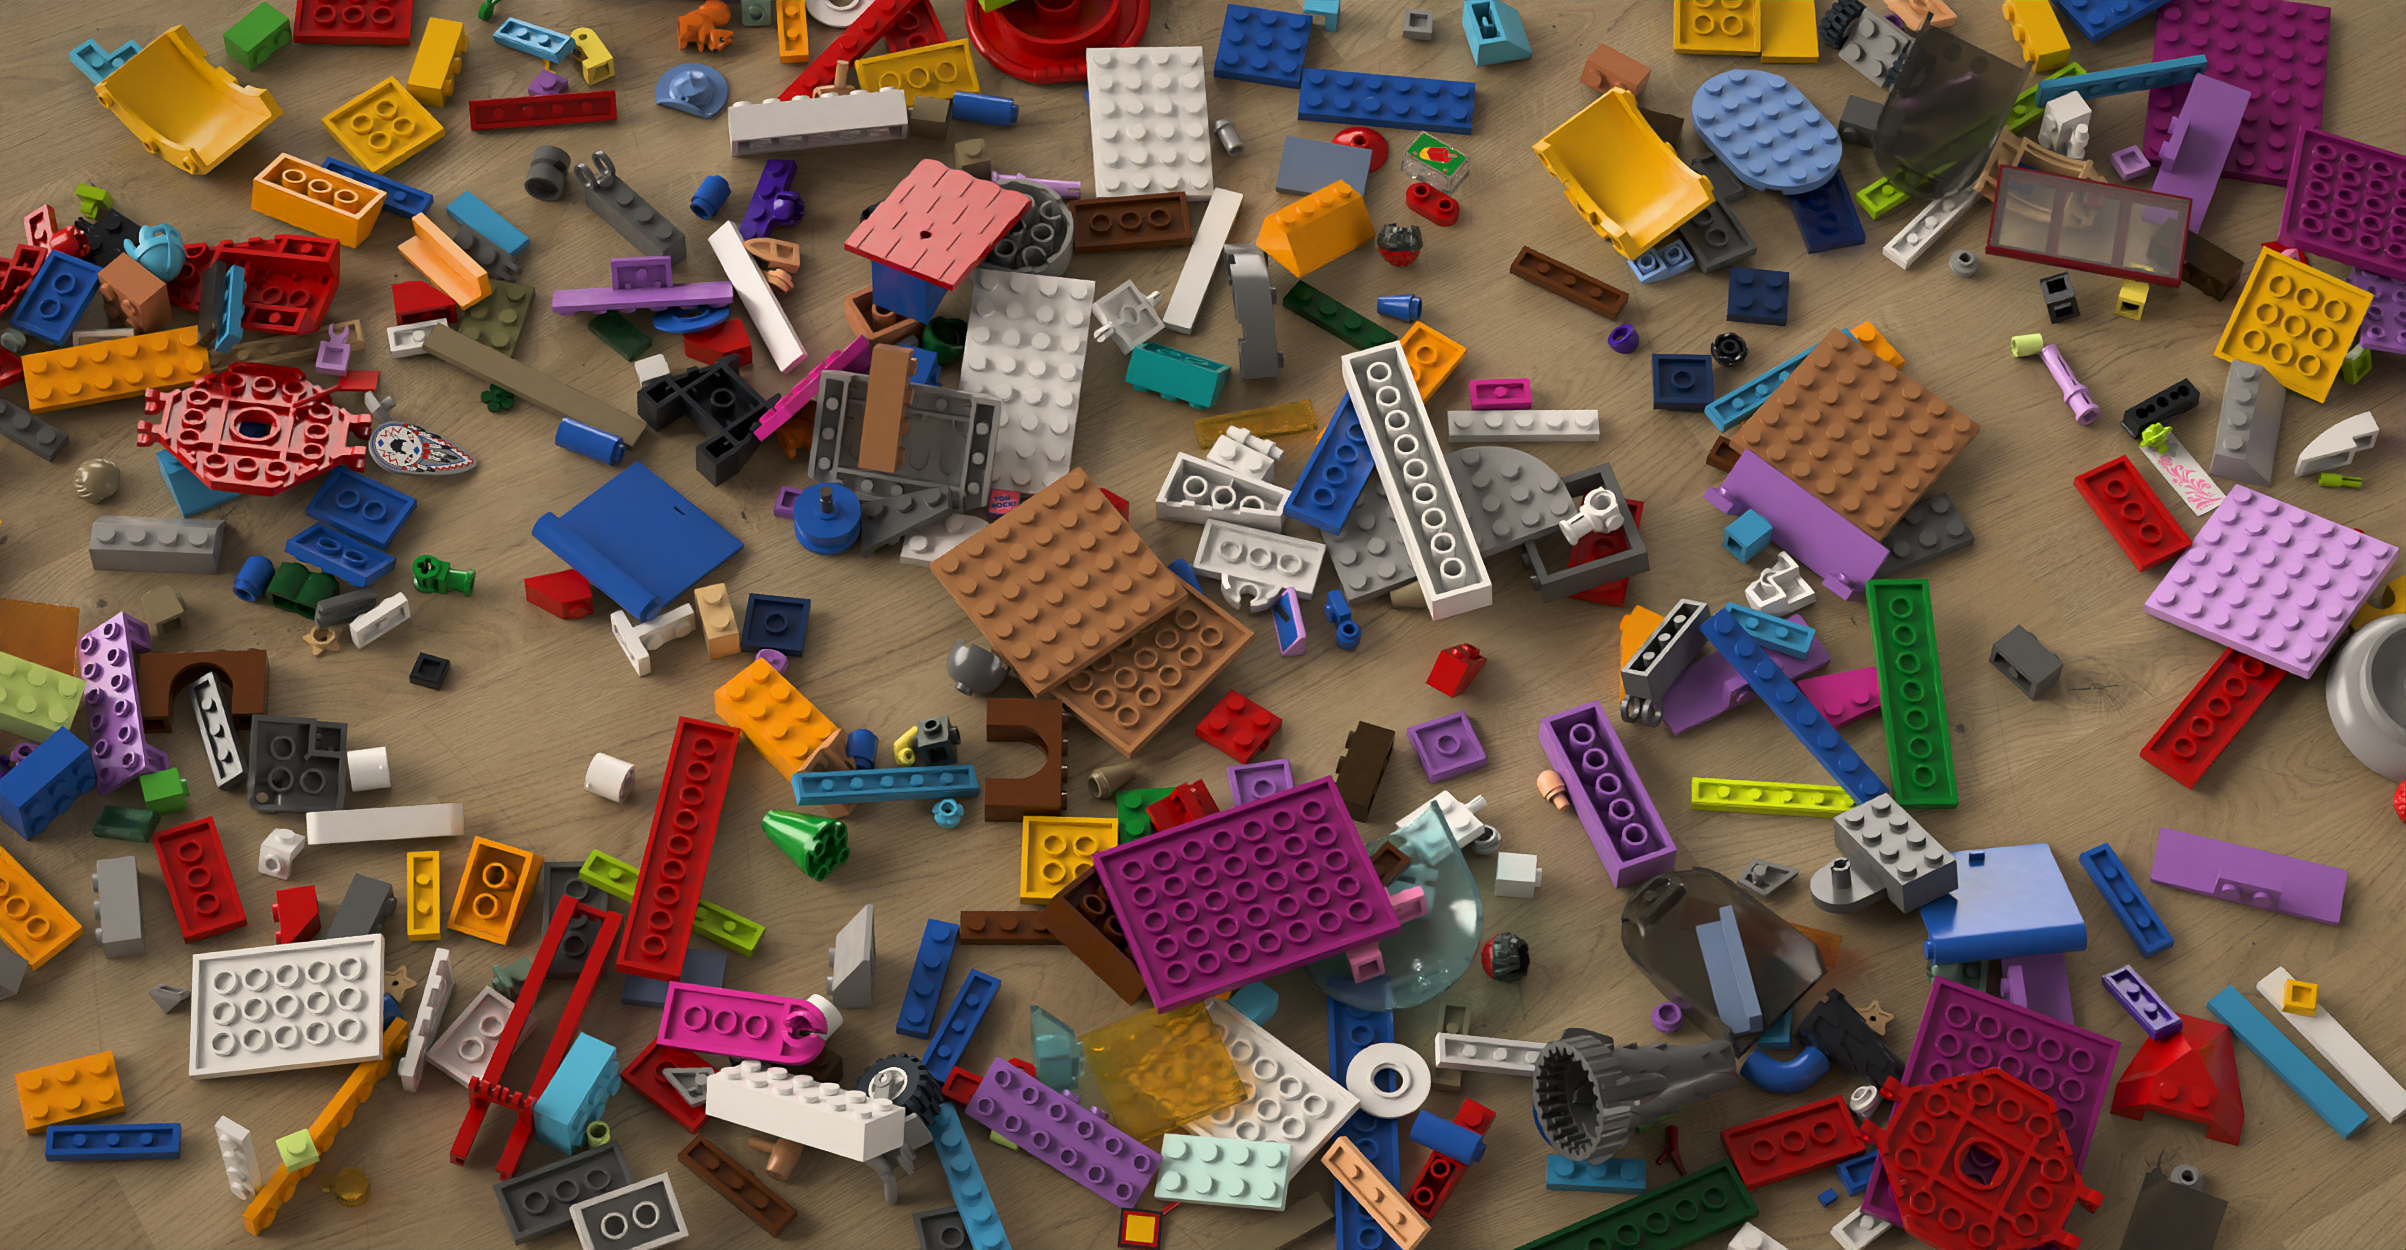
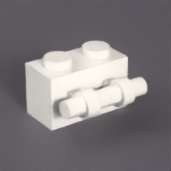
M2077 90L2047 102L2038 140L2040 146L2060 155L2067 154L2069 158L2083 161L2085 156L2084 147L2088 144L2089 140L2088 125L2092 110Z
M1231 425L1227 430L1226 436L1220 435L1207 455L1206 461L1271 484L1275 478L1273 459L1280 462L1285 451L1276 447V443L1268 439L1265 441L1253 436L1252 431L1246 428L1239 429Z

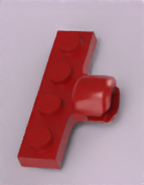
M48 204L43 205L24 217L28 245L48 248L46 259L52 249L81 260L89 254L91 245L83 230L76 229L75 225H69L58 231L55 210Z

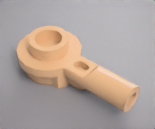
M760 268L773 292L779 295H786L787 291L793 289L792 277L787 272L781 269H776V271L769 270L767 272Z

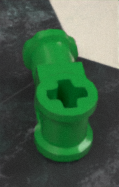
M421 555L412 564V571L415 575L414 585L419 592L424 594L435 592L446 595L447 590L464 593L466 597H470L476 577L475 570L470 569L467 572L452 569L450 562L438 560L432 555Z

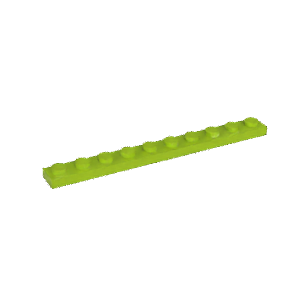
M2074 61L2043 81L2087 74V72ZM2038 84L1858 192L1855 201L1873 219H1876L1983 154L1991 147L1990 144L2005 124L2010 127L2008 131L2015 134L2042 118L2046 106L2037 107L2035 97Z

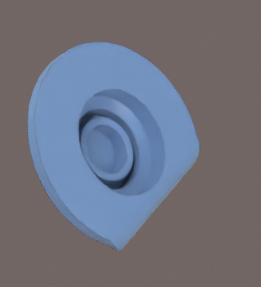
M698 63L682 64L671 68L659 79L655 89L656 104L711 119L724 108L728 99V86L724 77L710 66Z

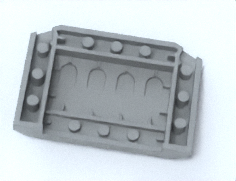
M823 370L821 372L808 477L812 480H817L819 483L843 485L850 489L857 496L858 500L870 502L949 485L952 490V513L961 514L989 504L1003 399L987 394L910 382V387L914 388V398L912 405L907 406L906 417L910 418L909 433L903 437L902 445L907 450L904 466L900 465V468L895 473L858 468L869 375L839 370Z

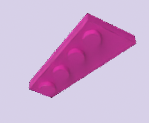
M1876 666L1800 680L1795 683V686L1835 730L1881 711Z

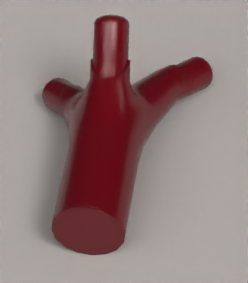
M1669 1125L1665 1128V1148L1656 1160V1163L1661 1165L1670 1157L1681 1176H1685L1687 1171L1682 1164L1678 1147V1127Z

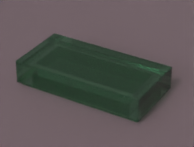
M614 309L607 310L604 314H599L588 323L589 331L630 363L652 346L651 338Z
M104 805L91 831L95 837L149 843L161 820V816L157 811Z

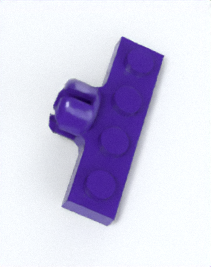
M768 159L739 228L744 241L753 238H769L772 230L778 225L796 226L801 223V217L804 216L805 211L804 201L800 198L799 192L789 191L798 169L795 160Z

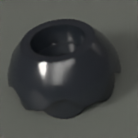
M1730 332L1716 337L1715 341L1711 343V354L1718 364L1725 367H1734L1746 359L1748 348L1742 337Z

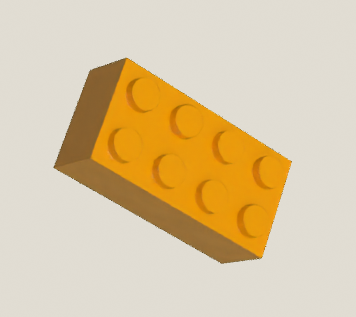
M762 657L714 692L716 713L731 727L740 728V736L790 783L793 773H797V770L815 749L839 729ZM842 738L845 747V738Z

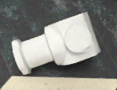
M1601 486L1598 489L1592 490L1585 497V505L1580 507L1581 513L1568 521L1563 520L1559 522L1560 529L1571 545H1575L1578 543L1579 538L1590 531L1609 533L1612 530L1618 529L1623 524L1624 517L1620 514L1614 493L1604 490Z

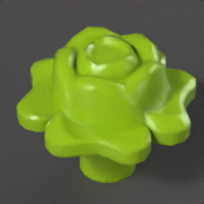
M2160 423L2150 425L2142 432L2143 440L2139 446L2156 448L2159 455L2165 453L2170 449L2166 440L2173 428L2171 426L2164 428Z

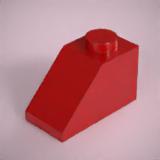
M404 281L391 284L397 326L443 318L447 319V324L458 322L455 300L424 281Z
M740 318L720 323L703 331L683 334L684 352L689 358L712 365L716 364V359L737 353L739 355V368L753 363L751 343Z
M575 569L524 579L527 601L563 620L579 619L586 615L594 614L589 582Z

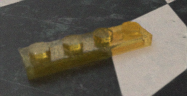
M1311 399L1193 420V428L1200 451L1212 449L1221 434L1226 436L1227 430L1231 425L1239 429L1246 428L1252 431L1253 436L1261 440L1318 429V421Z

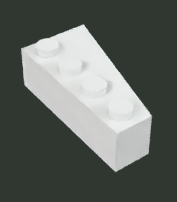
M1179 452L1155 501L1157 519L1206 524L1207 518L1281 534L1289 518L1283 515V507L1292 491Z

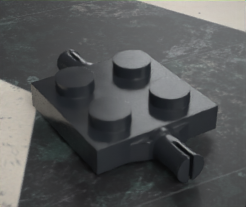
M113 208L94 225L83 219V217H78V221L75 220L74 222L75 227L83 230L91 245L89 254L82 260L105 268L123 252L126 253L124 248L125 239H130L136 248L140 245L139 233L142 227Z

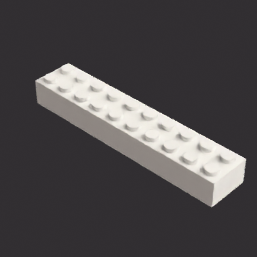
M1400 341L1341 356L1342 373L1346 387L1433 621L1492 605L1491 581Z

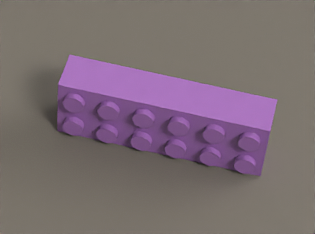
M1599 700L1542 718L1538 740L1553 769L1564 781L1568 791L1567 796L1615 888L1618 889L1674 870L1677 848Z

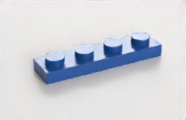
M329 156L321 166L327 170L387 192L382 210L412 220V217L421 212L426 215L434 203L432 194Z
M2108 842L2081 853L2079 862L2144 958H2149L2173 947L2174 939Z
M928 918L897 1022L896 1034L928 1040L960 932V925Z
M973 968L921 1059L941 1088L953 1066H958L1001 988L1000 979Z
M180 1123L47 1126L45 1157L47 1161L180 1158L182 1127Z

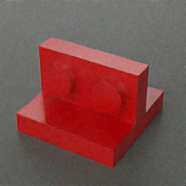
M1202 779L1190 785L1185 782L1175 787L1169 796L1149 805L1145 809L1158 832L1220 812Z

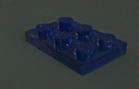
M1840 169L1837 170L1833 178L1826 184L1815 190L1801 194L1786 195L1808 254L1865 244L1866 235Z

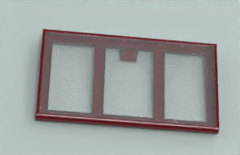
M2000 164L1985 254L2179 289L2182 283L2181 276L2193 198Z

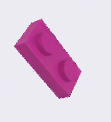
M1529 378L1469 380L1471 411L1531 409L1532 399Z

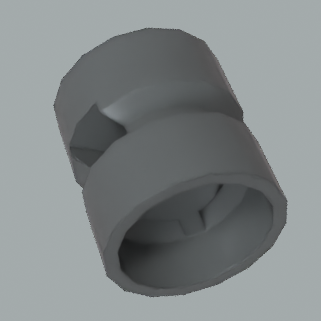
M550 145L540 146L535 149L524 184L525 190L529 195L541 201H555L560 198L571 164V159L567 152Z

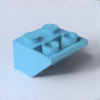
M1499 0L1464 1L1462 25L1477 67L1532 57L1533 53L1518 10Z

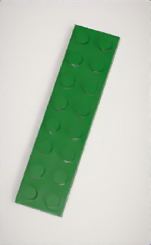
M1928 579L1867 580L1865 589L1893 800L1904 810L1956 809L1959 801Z

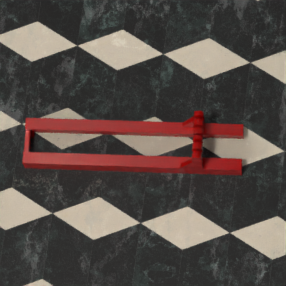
M563 894L482 1080L475 1076H472L468 1085L470 1107L450 1150V1163L463 1167L491 1102L518 1111L517 1122L496 1168V1172L501 1173V1181H506L516 1176L535 1132L533 1108L573 1045L624 927V915L610 910L608 912L579 903L578 899ZM584 914L587 915L590 921L601 920L600 931L527 1098L524 1099L523 1093L515 1091L514 1095H512L510 1088L505 1087L503 1089V1086L499 1085L571 919H581Z

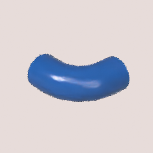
M1811 1046L1806 1047L1797 1058L1789 1062H1779L1762 1050L1756 1049L1743 1064L1740 1075L1768 1092L1788 1095L1807 1090L1820 1081L1831 1067L1827 1057L1820 1050Z

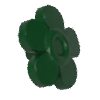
M491 384L490 391L481 393V401L487 404L488 411L496 413L500 411V406L504 410L511 409L514 406L512 398L515 395Z

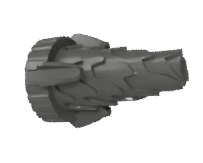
M1567 1028L1563 1030L1560 1040L1548 1042L1537 1057L1535 1070L1533 1071L1532 1090L1539 1123L1542 1125L1543 1132L1546 1138L1550 1140V1144L1554 1149L1569 1160H1586L1590 1165H1598L1609 1159L1632 1138V1133H1635V1127L1660 1122V1116L1676 1113L1680 1106L1710 1100L1709 1094L1736 1088L1740 1084L1741 1079L1736 1072V1059L1730 1049L1731 1044L1724 1039L1694 1045H1667V1042H1657L1637 1046V1042L1614 1046L1613 1037L1584 1028Z

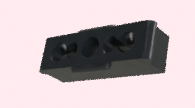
M2185 378L2126 410L2120 424L2136 440L2142 436V432L2150 425L2160 423L2164 426L2196 407L2200 403L2198 401L2200 392Z

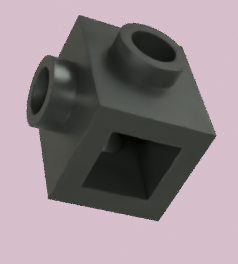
M948 715L918 721V735H915L913 740L916 752L921 754L925 766H944L956 763L957 745L961 744V737L958 727H952Z

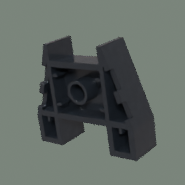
M736 353L716 359V364L699 369L697 366L687 368L686 373L672 377L670 373L659 377L637 391V412L656 432H659L683 415L690 418L710 438L696 447V470L716 488L739 473L762 442L753 432L762 425L759 419L771 408L775 412L777 411L774 406L782 398V395L777 393L768 400L762 398L739 376V355Z

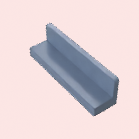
M1732 905L1719 908L1720 921L1696 926V933L1724 1036L1731 1038L1762 1031L1763 1021Z

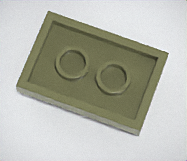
M489 279L493 294L465 310L458 332L514 359L536 294L535 287Z

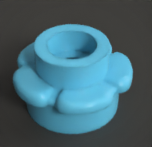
M945 798L942 802H937L933 806L932 812L935 814L934 820L939 826L953 828L959 824L961 816L964 814V809L961 804L956 803V800Z

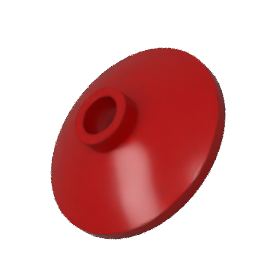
M1350 127L1344 129L1331 142L1373 150L1369 173L1380 169L1388 158L1386 140L1381 134L1370 128Z

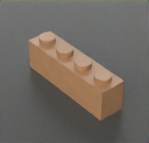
M881 343L873 347L858 468L895 473L900 468V465L904 466L907 450L902 447L903 437L908 435L910 429V418L906 417L907 406L912 405L914 398V388L910 387L911 376L916 375L918 358H914L915 349Z

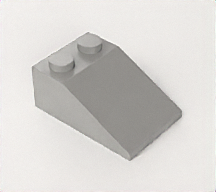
M867 904L836 935V948L829 949V967H834V975L827 976V995H833V1005L836 1008L872 1009L876 957L874 904Z

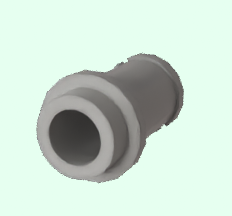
M1223 118L1214 124V135L1220 138L1229 156L1239 155L1245 146L1235 131V123L1227 118Z

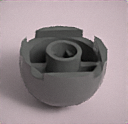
M956 639L947 658L949 676L957 683L955 689L970 697L973 692L988 694L998 689L1006 679L1011 667L1007 665L1002 668L1003 660L973 643L970 648L964 647L962 645L965 640Z

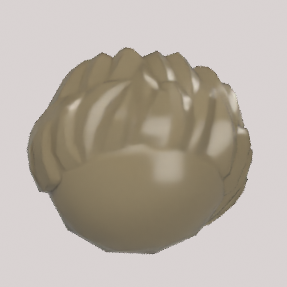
M94 458L84 461L74 473V488L77 495L92 504H97L104 498L112 496L117 492L120 485V470L113 461L108 459Z

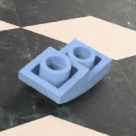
M1681 239L1657 251L1652 246L1633 261L1627 260L1642 285L1667 279L1695 266L1693 257Z

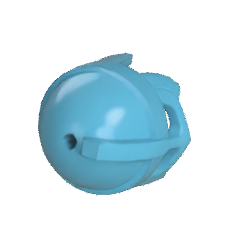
M168 223L154 227L144 225L140 229V245L137 248L130 239L124 240V248L128 256L164 283L172 281L180 274L186 260L180 230H176ZM157 232H162L164 234L154 237V234Z

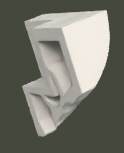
M1786 551L1778 555V562L1772 569L1766 567L1761 573L1759 580L1752 582L1745 590L1751 609L1779 618L1816 602L1815 592L1802 579L1799 574V566Z

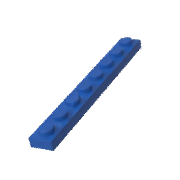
M1725 607L1701 624L1700 631L1858 806L1884 793H1890L1887 786Z

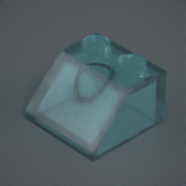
M1030 1005V1041L1037 1080L1056 1091L1078 1089V1076H1084L1082 1041H1076L1072 1027L1038 1005Z

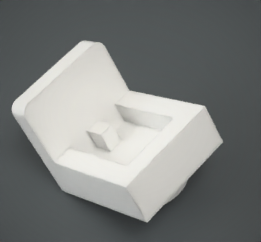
M662 354L635 362V368L642 388L659 377L670 374L668 364L665 362Z
M275 828L261 844L258 871L287 880L290 876L292 861L304 848L306 836L295 834L289 829Z

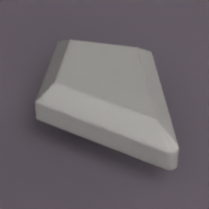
M371 390L365 394V404L379 424L393 421L387 413L396 406L392 398L388 396L379 402Z
M1753 858L1738 878L1736 884L1765 899L1797 877L1799 869Z
M712 1067L663 1069L665 1078L691 1108L706 1103L707 1077L715 1074Z

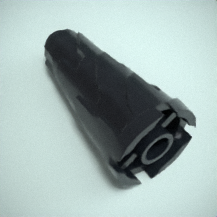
M1836 988L1831 989L1826 994L1829 997L1826 1003L1820 1000L1797 1028L1796 1031L1798 1033L1796 1032L1793 1035L1804 1047L1811 1046L1820 1050L1829 1061L1832 1060L1854 1077H1859L1870 1086L1876 1087L1879 1092L1889 1075L1900 1082L1902 1080L1906 1065L1886 1046L1887 1043L1866 1023V1020Z

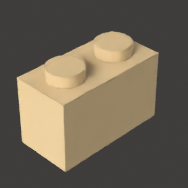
M725 583L694 589L696 612L710 660L739 654V632Z

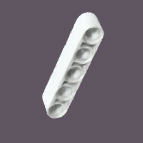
M463 803L306 813L308 845L465 835Z

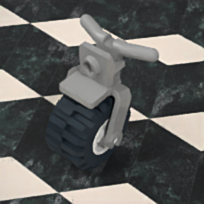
M900 1053L898 1057L895 1054H891L884 1060L882 1058L875 1061V1065L872 1067L868 1066L864 1070L866 1073L863 1076H859L856 1081L858 1086L853 1088V1090L866 1093L867 1097L889 1099L892 1101V1104L905 1108L903 1146L862 1162L872 1167L882 1179L885 1200L889 1204H894L898 1200L897 1180L893 1168L900 1165L908 1175L915 1173L912 1160L916 1159L914 1149L933 1140L927 1126H931L934 1123V1116L939 1115L941 1111L939 1105L943 1103L942 1090L922 1061H919L914 1055L909 1057L907 1053Z

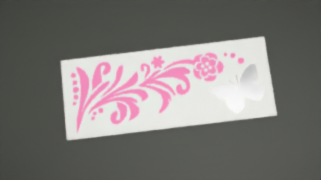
M2171 431L2166 440L2170 449L2159 455L2156 448L2138 446L2198 517L2218 507L2226 498L2224 493Z

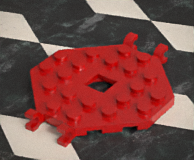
M237 361L228 365L227 371L218 375L214 372L193 381V386L183 391L176 389L169 393H164L147 388L145 401L148 402H146L145 415H157L162 410L164 412L161 425L139 420L137 433L140 434L137 439V447H149L155 442H159L210 490L274 497L341 464H347L349 469L364 473L366 460L362 459H365L366 446L346 447L349 431L353 432L359 439L370 440L372 428L368 427H371L373 415H352L345 408L339 409L332 403L330 395L298 408H293L292 404L324 390L319 385L313 386L306 380V374L299 368ZM246 421L272 424L270 435L261 438L244 436L239 433L241 423Z
M1998 1067L1983 1069L1982 1072L1966 1076L1963 1074L1942 1079L1937 1083L1925 1086L1917 1085L1913 1087H1907L1892 1076H1888L1879 1095L1888 1100L1899 1101L1900 1104L1886 1130L1865 1118L1855 1138L1868 1144L1877 1145L1906 1233L1936 1250H2028L2048 1244L2056 1245L2058 1250L2078 1249L2082 1239L2061 1228L2075 1201H2078L2085 1210L2094 1214L2097 1208L2100 1207L2105 1195L2086 1187L2083 1184L2080 1173H2077L2072 1158L2073 1152L2065 1129L2063 1130L2061 1127L2054 1098ZM1971 1146L2000 1161L1989 1185H1983L1962 1173L1960 1169Z

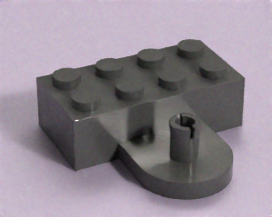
M1887 793L1833 817L1835 846L1845 857L1834 858L1830 864L1819 869L1810 881L1811 898L1814 904L1826 912L1835 914L1856 912L1886 897L1906 914L1959 888L1956 859Z

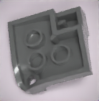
M253 714L246 793L249 807L255 812L268 814H306L309 812L343 810L348 723L317 721L316 718ZM260 792H264L268 796V800L264 803L259 802L256 798V795Z

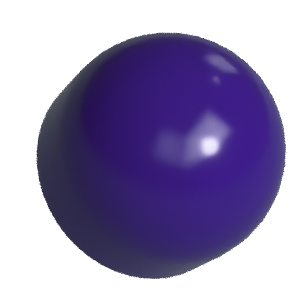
M1624 324L1611 332L1608 344L1616 352L1628 354L1637 349L1639 335L1632 325ZM1624 335L1622 339L1616 341L1617 337Z

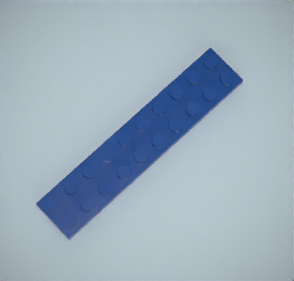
M1327 978L1329 1073L1330 1078L1346 1090L1348 1067L1352 1059L1360 1051L1378 1043H1394L1391 978H1371L1355 984L1353 978ZM1386 1068L1377 1072L1374 1077V1083L1379 1090L1387 1093L1396 1091L1394 1069ZM1359 1108L1332 1136V1145L1340 1136H1347L1401 1194L1398 1119L1375 1117ZM1333 1175L1336 1250H1403Z

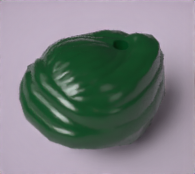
M938 316L931 319L922 331L923 349L937 352V365L941 367L952 363L964 355L968 325L964 320L958 318L946 319Z

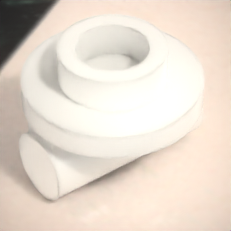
M1862 1086L1852 1094L1849 1106L1857 1114V1118L1864 1122L1865 1118L1871 1119L1884 1097L1879 1095L1876 1087Z

